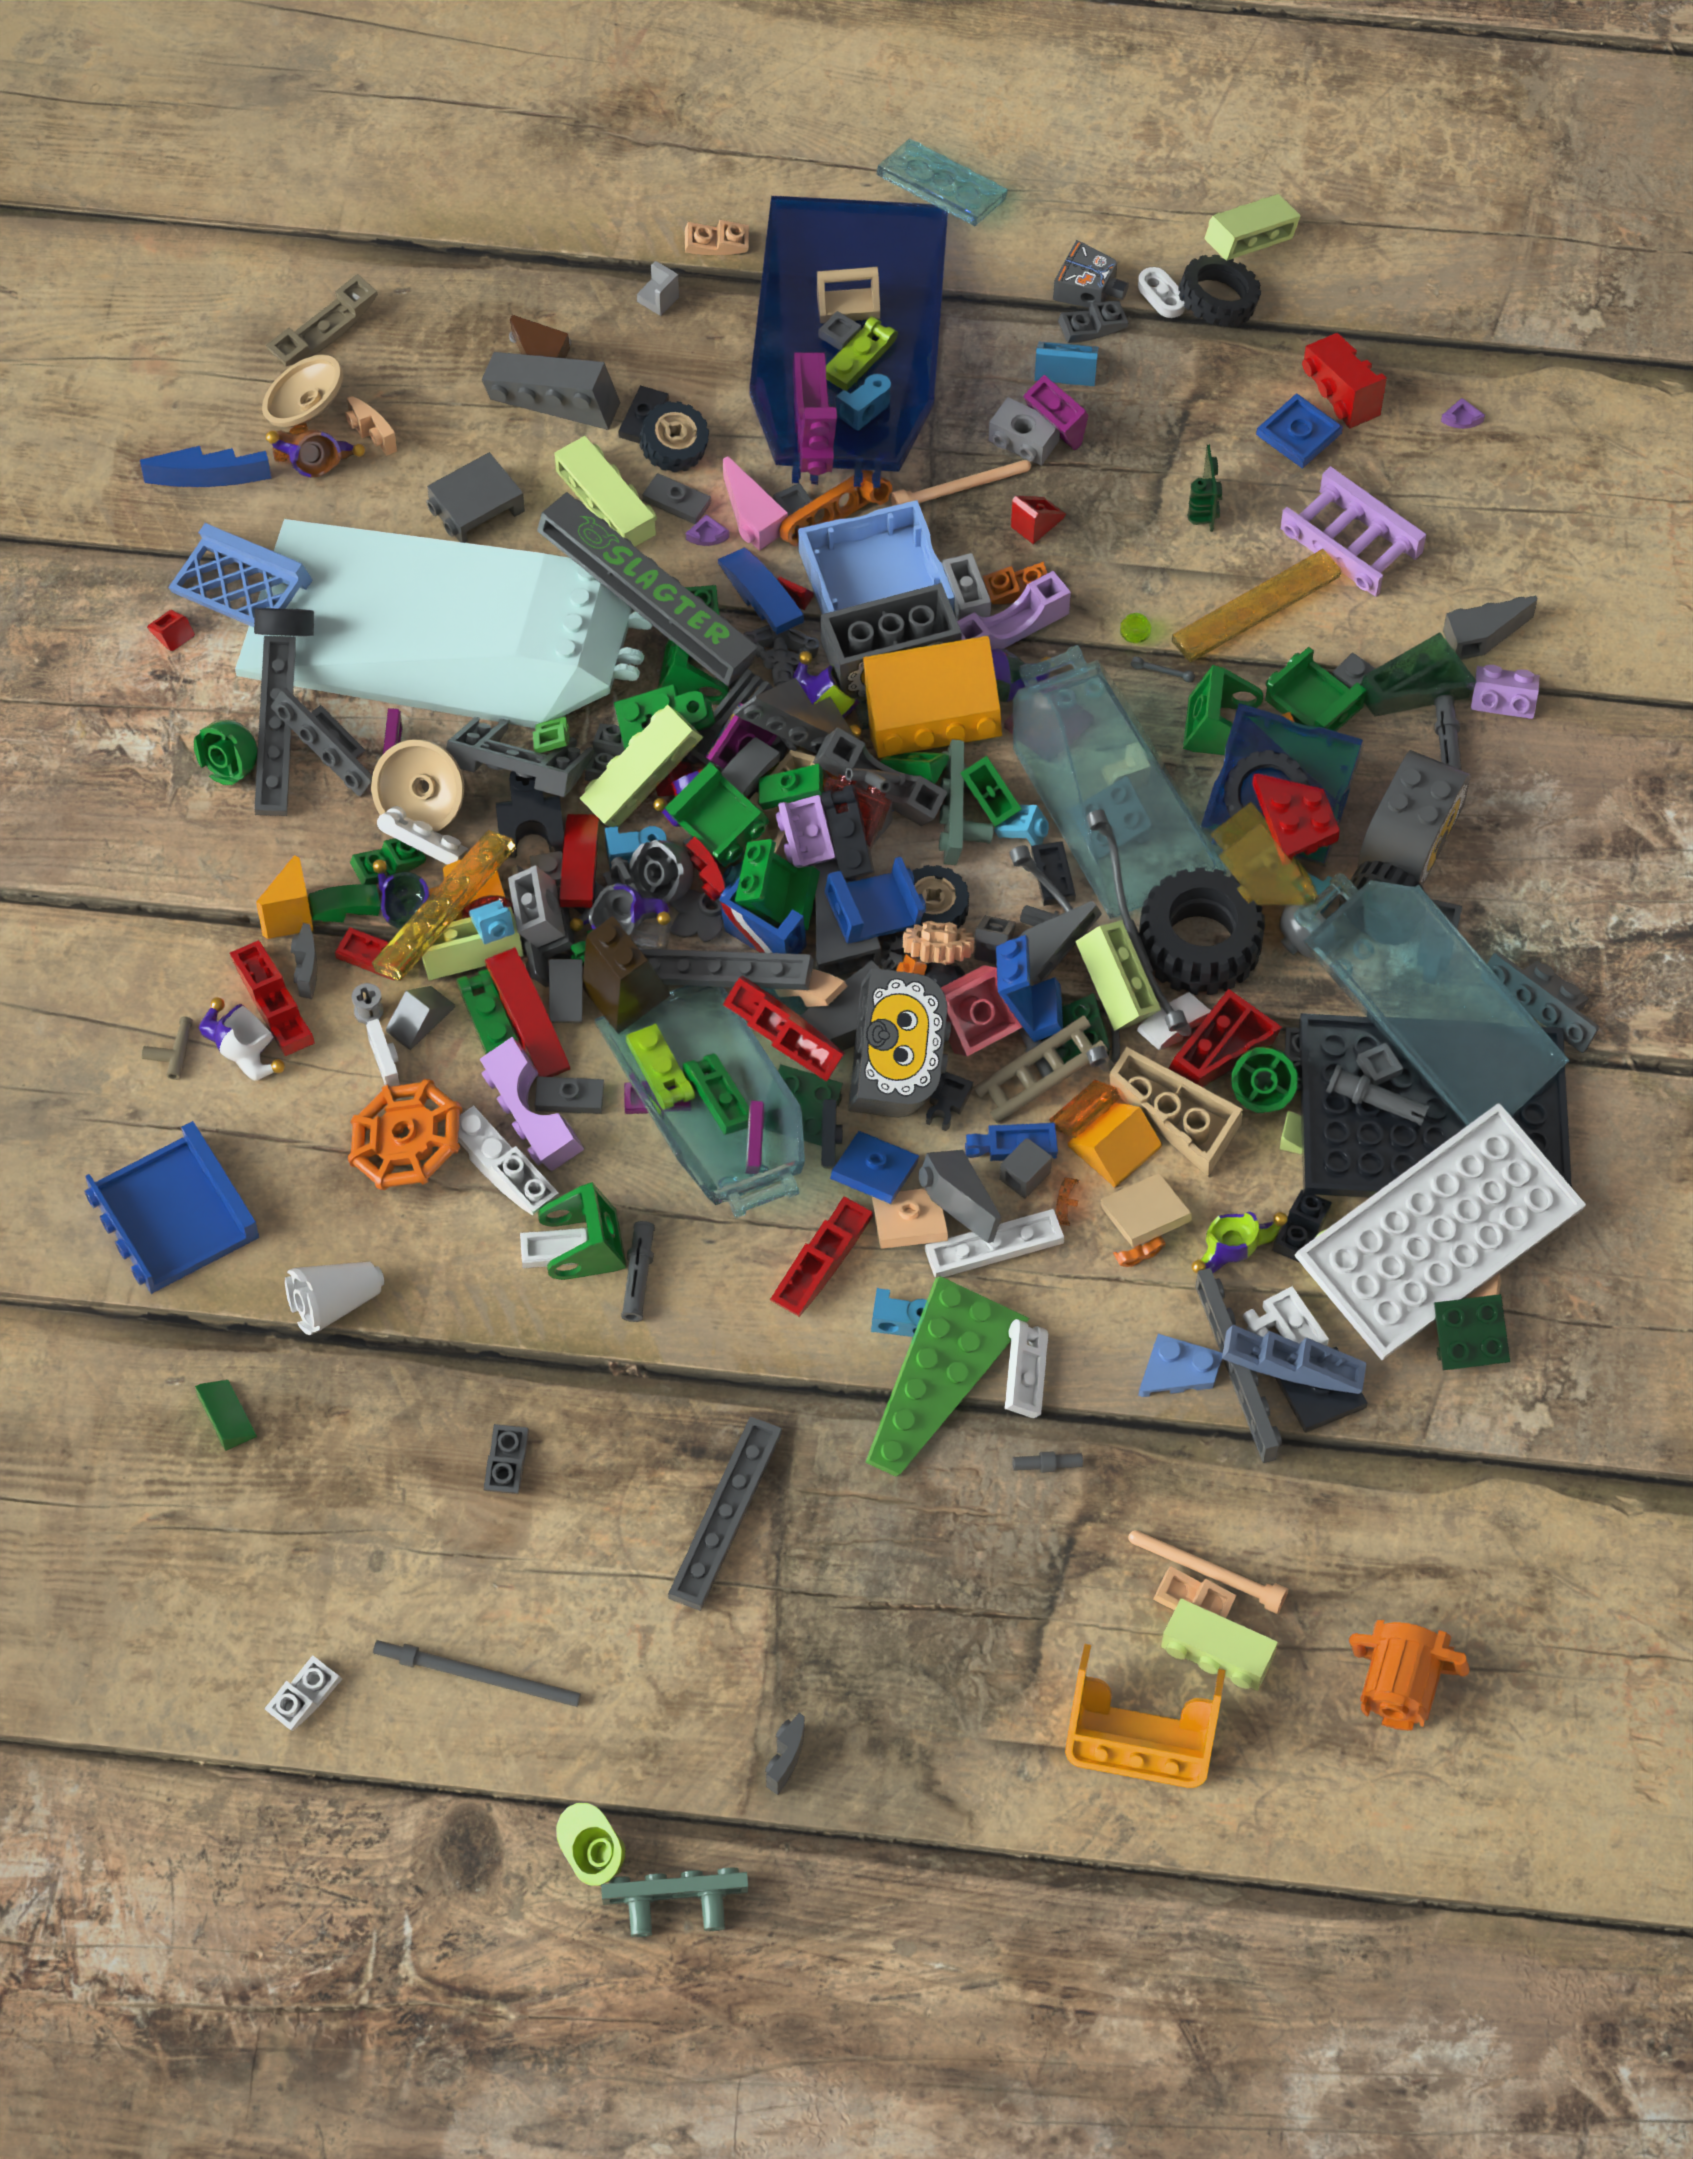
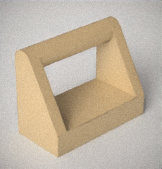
M878 267L817 271V303L820 323H826L836 311H839L853 321L868 320L871 316L880 319ZM871 279V288L825 292V283Z

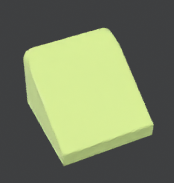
M1291 1111L1287 1112L1280 1150L1302 1154L1301 1116Z

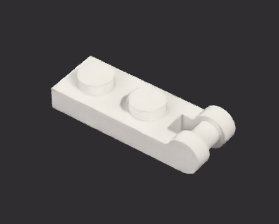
M398 806L390 808L379 816L377 820L379 829L384 833L447 865L465 858L469 850L462 846L457 838L449 835L443 836L433 831L429 824L423 821H413L406 817L404 809Z
M1016 1319L1009 1328L1011 1349L1005 1409L1035 1418L1041 1415L1048 1331L1038 1326L1034 1328L1028 1327L1026 1322Z

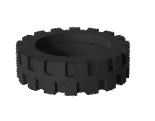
M1202 255L1198 260L1196 258L1192 259L1190 264L1186 266L1178 287V291H1180L1179 298L1185 302L1184 307L1188 311L1192 310L1195 317L1199 319L1202 317L1209 324H1214L1215 322L1223 327H1227L1228 324L1238 326L1242 321L1244 323L1247 322L1250 316L1254 314L1261 296V290H1259L1261 285L1259 280H1255L1256 275L1252 271H1248L1246 269L1247 266L1241 262L1239 264L1233 262L1234 259L1226 261L1224 258H1220V255H1212V257ZM1212 280L1227 284L1238 293L1241 299L1227 301L1215 298L1205 292L1198 282Z
M1265 750V752H1253L1250 756L1240 759L1237 765L1230 770L1224 785V802L1235 824L1246 831V833L1260 836L1261 838H1269L1272 835L1266 820L1262 821L1252 817L1245 811L1241 803V788L1245 779L1251 773L1261 768H1274L1282 771L1292 782L1309 785L1305 772L1295 760L1284 753Z

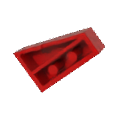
M1335 333L1306 345L1302 366L1307 376H1311L1317 383L1322 397L1327 398L1332 404L1337 418L1342 419L1347 427L1351 429L1381 416L1387 377L1382 373L1376 375L1370 370L1372 364L1368 360L1361 362L1355 356L1357 355V350L1342 336Z
M1228 989L1173 1058L1168 1069L1204 1087L1233 1069L1236 1061L1246 1051L1256 1047H1268L1273 1044L1282 1026Z

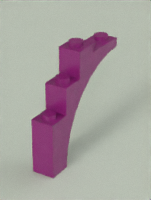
M794 353L795 433H797L801 472L822 475L826 472H832L834 459L833 445L837 421L836 407H829L825 353Z

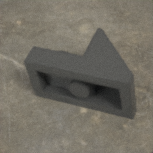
M985 915L975 931L974 941L977 943L974 959L997 964L996 946L1013 938L1016 922Z

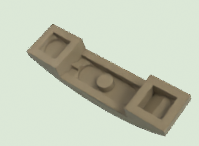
M359 274L355 275L335 291L336 300L295 332L287 328L266 345L267 349L285 366H290L303 359L312 357L336 341L359 320L377 297V291Z

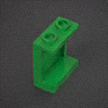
M1307 647L1301 654L1295 653L1284 669L1280 672L1275 671L1268 678L1265 701L1281 714L1290 712L1295 724L1300 729L1330 738L1364 707L1366 689L1359 683L1354 684L1349 689L1314 662V650Z
M711 762L665 807L669 815L689 835L695 836L724 868L729 863L736 861L742 855L743 848L747 845V842L759 838L766 830V825L770 822L764 812L755 807Z
M772 839L747 842L735 902L777 929L790 912L794 910L803 915L805 931H807L820 871L813 866L795 867L774 852L776 842Z

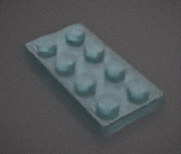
M910 138L878 165L876 175L973 226L980 223L1006 199L1008 189L998 185L996 182L973 172L971 169L948 159L946 156Z

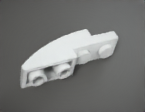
M474 1105L460 1115L458 1142L469 1153V1160L509 1199L531 1215H534L541 1207L559 1196L557 1190L516 1146L512 1148Z

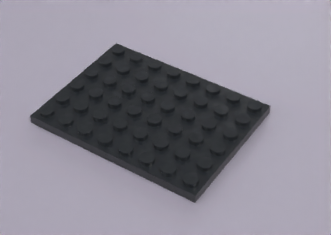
M1301 1013L1299 1018L1303 1194L1370 1198L1498 1103L1503 1106L1572 1187L1563 1028ZM1387 1042L1402 1065L1403 1071L1400 1076L1377 1086L1421 1104L1428 1105L1429 1108L1422 1125H1418V1123L1364 1101L1361 1104H1355L1352 1102V1098L1335 1091L1332 1093L1326 1092L1337 1064L1342 1066V1070L1362 1077L1364 1073L1356 1062L1358 1054Z

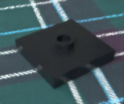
M1275 1377L1305 1433L1367 1408L1368 1402L1362 1392L1356 1394L1323 1389Z

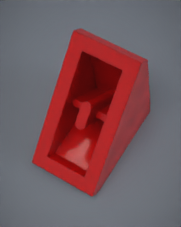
M1015 496L1012 500L1011 528L1034 544L1062 521L1066 514L1045 497Z

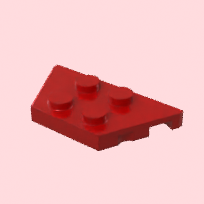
M1254 774L1252 784L1282 865L1292 863L1293 856L1301 852L1309 855L1322 846H1328L1338 841L1340 830L1324 789L1263 774Z

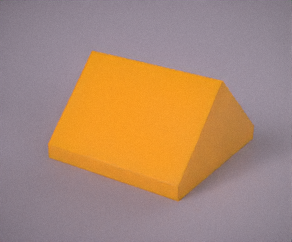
M294 855L256 901L262 934L267 939L300 933L303 923L310 924L311 931H314L301 861L298 856Z
M1114 1102L1072 1138L1067 1146L1116 1188L1162 1147V1143L1140 1107Z

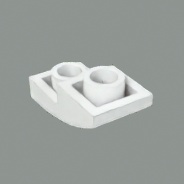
M1190 992L1169 1002L1174 1011L1182 1010L1191 1028L1200 1025L1211 1011ZM1163 1008L1148 1017L1139 1025L1137 1030L1158 1050L1182 1041L1184 1037L1177 1031H1169L1165 1021L1167 1014Z
M312 1655L291 1683L288 1681L284 1683L265 1707V1710L291 1731H294L322 1704L342 1678Z

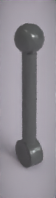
M1133 657L1131 666L1135 669L1146 668L1181 677L1188 683L1193 682L1195 679V674L1191 670L1183 672L1144 662L1140 657Z

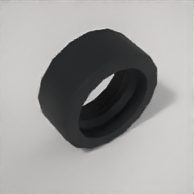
M255 608L254 633L260 635L313 636L314 611Z

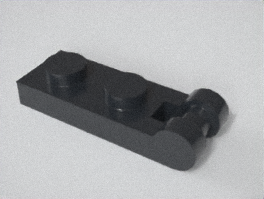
M853 784L844 786L842 791L834 793L832 790L822 792V801L828 818L839 871L842 872L845 881L875 873L855 786ZM847 802L849 811L839 814L837 805Z

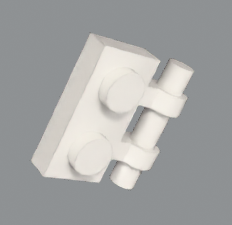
M1293 1286L1263 1301L1262 1307L1267 1314L1260 1318L1254 1309H1250L1243 1314V1318L1248 1324L1247 1330L1261 1337H1264L1269 1332L1268 1329L1276 1326L1283 1337L1299 1344L1307 1337L1323 1345H1328L1329 1338Z

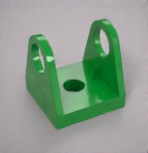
M669 639L665 645L657 689L674 684L677 687L678 694L681 695L691 691H699L702 687H712L719 690L722 694L719 696L704 694V696L711 701L712 705H719L729 693L728 686L688 664L689 654Z
M1212 665L1189 695L1183 749L1198 753L1247 757L1251 753L1257 752L1258 738L1220 716V708L1240 710L1258 708L1263 703L1262 690L1231 671ZM1248 692L1256 698L1251 701H1241L1234 698L1233 694ZM1234 739H1242L1248 741L1251 745L1246 748H1236L1229 745L1228 742Z
M593 1182L579 1186L539 1209V1222L545 1226L558 1227L586 1222L590 1239L552 1259L547 1264L548 1275L551 1278L567 1280L616 1272L627 1268L617 1210ZM558 1210L570 1211L561 1217L552 1218L547 1216L549 1213ZM564 1264H579V1266L571 1270L561 1271L556 1269Z

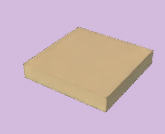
M1160 1173L1100 1199L1101 1208L1132 1248L1192 1221L1191 1212Z

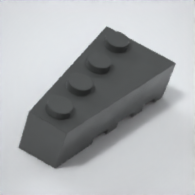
M494 352L482 377V382L490 400L609 430L621 403L604 362Z

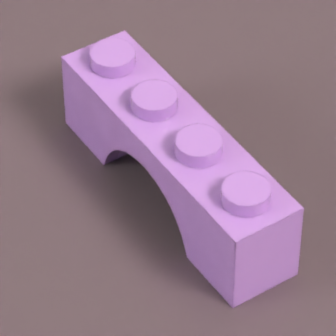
M1051 571L1027 584L1021 596L1004 611L990 617H980L974 612L958 620L957 622L962 632L961 640L988 636L991 650L997 648L1002 650L1068 615L1071 592L1057 574Z
M513 1037L480 1058L481 1063L486 1069L482 1072L484 1079L492 1089L495 1087L501 1094L497 1097L500 1106L507 1114H513L516 1121L512 1125L522 1140L528 1139L531 1147L527 1150L538 1166L543 1163L552 1172L584 1150L570 1124L559 1113L538 1115L531 1112L528 1104V1093L533 1080L538 1075V1071L524 1048Z

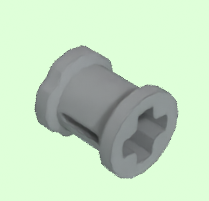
M361 984L352 992L355 1018L358 1022L367 1025V1022L375 1019L380 1021L384 1014L383 1005L381 1004V991L374 984ZM363 992L366 993V998H363ZM370 1010H372L373 1016H370Z

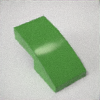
M566 716L535 724L536 731H533L535 752L543 753L568 746L570 730Z

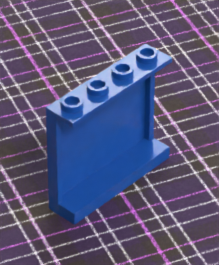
M194 1121L181 1127L183 1132L181 1139L96 1182H94L90 1174L85 1176L88 1189L84 1190L90 1205L93 1209L96 1207L100 1208L103 1213L100 1216V1220L108 1234L115 1233L118 1238L115 1244L124 1260L130 1258L134 1265L130 1268L139 1285L145 1283L151 1294L259 1238L256 1221Z

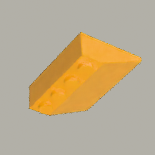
M988 636L863 657L870 738L878 758L949 746L952 739L961 740L966 743L1002 736L1001 711Z

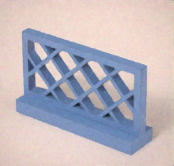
M205 523L198 532L202 537L201 541L168 588L174 594L254 627L255 608L286 609L299 588L306 590L312 582V578L302 563ZM206 551L215 554V561L203 565L200 564V560ZM235 562L239 564V571L228 575L224 574L223 566ZM218 568L219 578L204 583L203 573ZM256 573L263 574L264 581L249 586L248 576ZM195 576L198 577L199 585L188 589L182 587L187 579ZM242 579L244 588L228 593L227 584ZM281 583L288 584L284 593L273 596L271 587ZM219 586L222 587V596L213 599L207 598L206 591ZM266 589L268 598L252 603L251 594ZM246 596L247 606L238 609L231 608L230 601Z

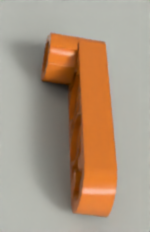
M869 469L861 470L786 517L780 525V536L791 545L798 546V529L804 528L807 525L812 526L844 519L870 502L877 503L878 505L885 504L892 492V484ZM848 493V502L843 507H839L841 496ZM824 508V517L815 523V514L819 509Z

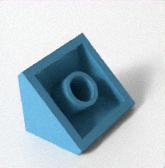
M1039 341L1036 350L1034 381H1038L1043 375H1046L1054 383L1095 386L1099 347Z

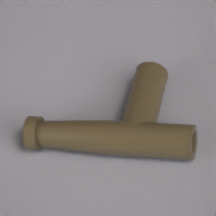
M186 1016L180 1018V1027L173 1049L144 1046L142 1050V1059L170 1062L167 1077L173 1080L180 1078L189 1031L193 1024V1020Z

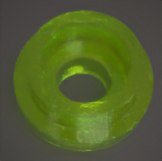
M1131 613L1121 622L1120 634L1128 642L1141 643L1149 638L1151 624L1143 614Z

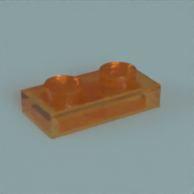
M1095 1079L1051 1117L1049 1121L1050 1123H1055L1056 1131L1076 1138L1099 1116L1107 1112L1121 1097L1116 1087Z

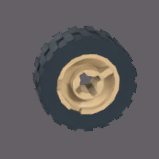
M668 401L665 404H658L647 413V417L644 419L639 440H641L640 448L643 450L645 458L649 459L652 465L660 467L661 470H670L672 472L687 471L690 467H695L704 456L709 440L708 423L706 419H703L702 414L693 409V406L689 404L685 405L678 401L676 403ZM671 434H676V435H678V436H674V437L672 438L670 435H671Z
M926 865L923 868L912 870L916 891L918 894H922L926 903V912L923 913L920 926H923V923L926 921H933L935 923L950 922L957 925V929L964 925L969 911L968 886L966 882H963L962 877L954 873L952 869L943 868L941 865Z

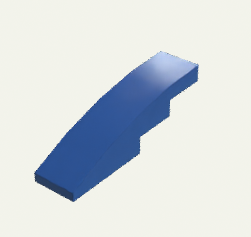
M200 446L140 460L143 479L148 484L173 487H216L272 479L266 450L235 457L233 448L202 455Z
M744 547L718 559L719 566L747 606L752 605L760 619H766L776 635L804 623V614L788 592L748 549Z

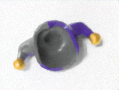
M617 883L605 887L599 893L592 908L587 907L579 918H573L570 921V928L575 932H579L584 925L591 924L594 930L614 916L626 933L630 935L646 919L656 918L660 925L665 926L669 924L671 917L665 900L642 898L636 889L627 884Z

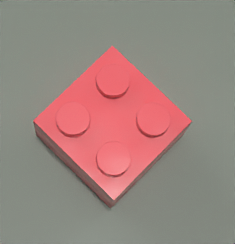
M983 965L941 987L947 1001L946 1021L951 1022L949 1043L955 1054L968 1057L1022 1028V1025L998 993L997 967Z

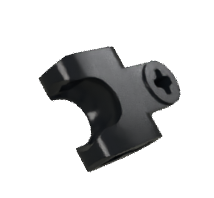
M511 771L509 777L511 801L496 802L502 859L516 858L519 841L531 834L543 837L549 845L550 853L557 851L563 853L564 831L560 796L543 797V791L534 789L536 777H520L515 771Z

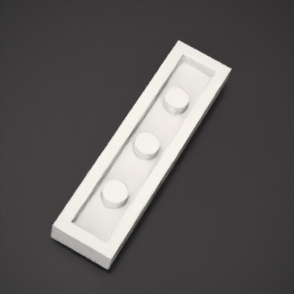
M1054 1209L999 1224L994 1242L987 1243L974 1232H969L948 1238V1241L926 1244L925 1252L934 1277H946L1064 1244V1235Z

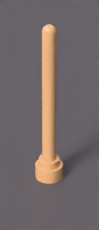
M1028 460L1018 461L913 493L910 490H897L890 493L891 504L895 506L918 500V503L957 493L1028 472L1031 469V463Z
M1134 1530L1129 1534V1541L1132 1544L1259 1598V1603L1265 1605L1264 1609L1275 1614H1279L1286 1600L1289 1589L1277 1583L1270 1585L1267 1583L1264 1586L1140 1531Z

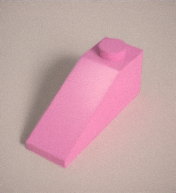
M727 456L723 459V476L739 533L745 542L752 543L760 551L780 537V525L788 517V513Z

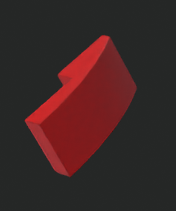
M694 836L686 844L691 855L690 860L700 872L699 876L704 884L701 887L710 899L716 901L720 899L727 884L710 852Z

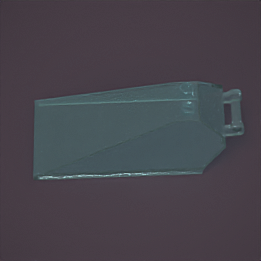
M1076 645L1068 648L1066 653L1034 665L1027 663L1019 666V674L1026 687L1019 689L1013 698V750L1109 918L1112 919L1120 916L1121 913L1116 896L1107 838L1099 831H1092L1086 819V816L1092 811L1104 810L1108 822L1112 826V832L1118 847L1122 883L1128 912L1142 907L1144 900L1148 899L1150 890L1156 885L1160 886V880L1166 876L1176 877L1177 871L1187 869L1188 872H1193L1196 867H1205V871L1214 872V869L1224 871L1223 875H1226L1227 870L1129 703L1098 660L1087 664L1080 647ZM1072 664L1074 667L1072 670L1039 682L1036 679L1037 676Z
M1338 873L1330 880V885L1306 907L1301 906L1294 913L1296 922L1300 926L1307 928L1310 932L1303 942L1321 966L1466 1126L1498 1103L1512 1116L1570 1061L1419 885L1411 887L1370 880L1358 890L1344 874ZM1339 894L1343 895L1347 901L1321 923L1316 915Z
M686 985L669 991L671 996L620 1034H617L604 1016L594 1019L596 1027L674 1156L708 1199L715 1205L727 1201L735 1218L746 1215V1211L784 1196L791 1198L799 1195V1188L793 1176L802 1172L805 1163L801 1106L750 1027L747 1026L745 1019L723 1005L728 996L724 987ZM657 1024L682 1072L684 1062L691 1060L698 1062L703 1060L704 1056L715 1053L748 1106L750 1107L751 1100L763 1101L765 1103L762 1161L759 1173L745 1174L748 1128L724 1135L691 1081L689 1082L694 1090L695 1099L689 1101V1106L671 1107L666 1110L661 1108L626 1043L627 1034ZM674 1085L667 1089L670 1091L672 1089H675L676 1087ZM781 1181L780 1184H777V1185L772 1186V1187H770V1188L764 1189V1190H762V1191L756 1192V1193H754V1194L748 1195V1196L743 1197V1198L740 1197V1196L745 1195V1194H747V1193L753 1192V1191L758 1190V1189H760V1188H763V1187H766V1186H768V1185H771V1184H774V1183H776V1182Z

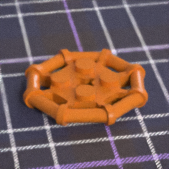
M430 1079L397 1086L386 1084L382 1087V1091L358 1115H353L350 1121L353 1125L351 1153L348 1155L350 1166L357 1167L380 1190H386L392 1186L415 1183L424 1185L428 1183V1178L452 1154H457L461 1147L458 1144L459 1119L463 1111L461 1104L450 1099ZM413 1096H414V1098H413V1099H410V1100H402V1101H397V1100H396V1099H399V1098H406V1097H413ZM427 1099H431L439 1108L431 1111L424 1105ZM384 1108L386 1113L380 1118L377 1114ZM446 1119L445 1137L437 1136L438 1122ZM408 1127L410 1133L406 1137L400 1138L397 1136L403 1133L404 1128ZM370 1130V1143L365 1145L366 1131ZM434 1146L439 1147V1149L431 1156V1158L422 1166L420 1160H425L428 1157H430V1155L433 1152ZM377 1154L383 1159L380 1169L369 1161L370 1157ZM412 1164L414 1169L392 1173L395 1166Z

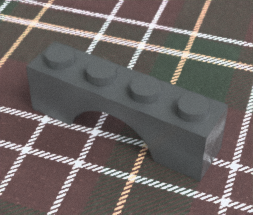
M836 728L826 735L813 761L814 764H820L822 769L846 783L853 784L858 790L893 803L894 811L921 827L935 818L947 794V791L922 776L904 774L905 782L903 785L891 783V788L886 793L881 792L866 782L846 780L845 772L847 768L879 770L890 773H897L898 771L879 762L868 752L864 742L840 728Z

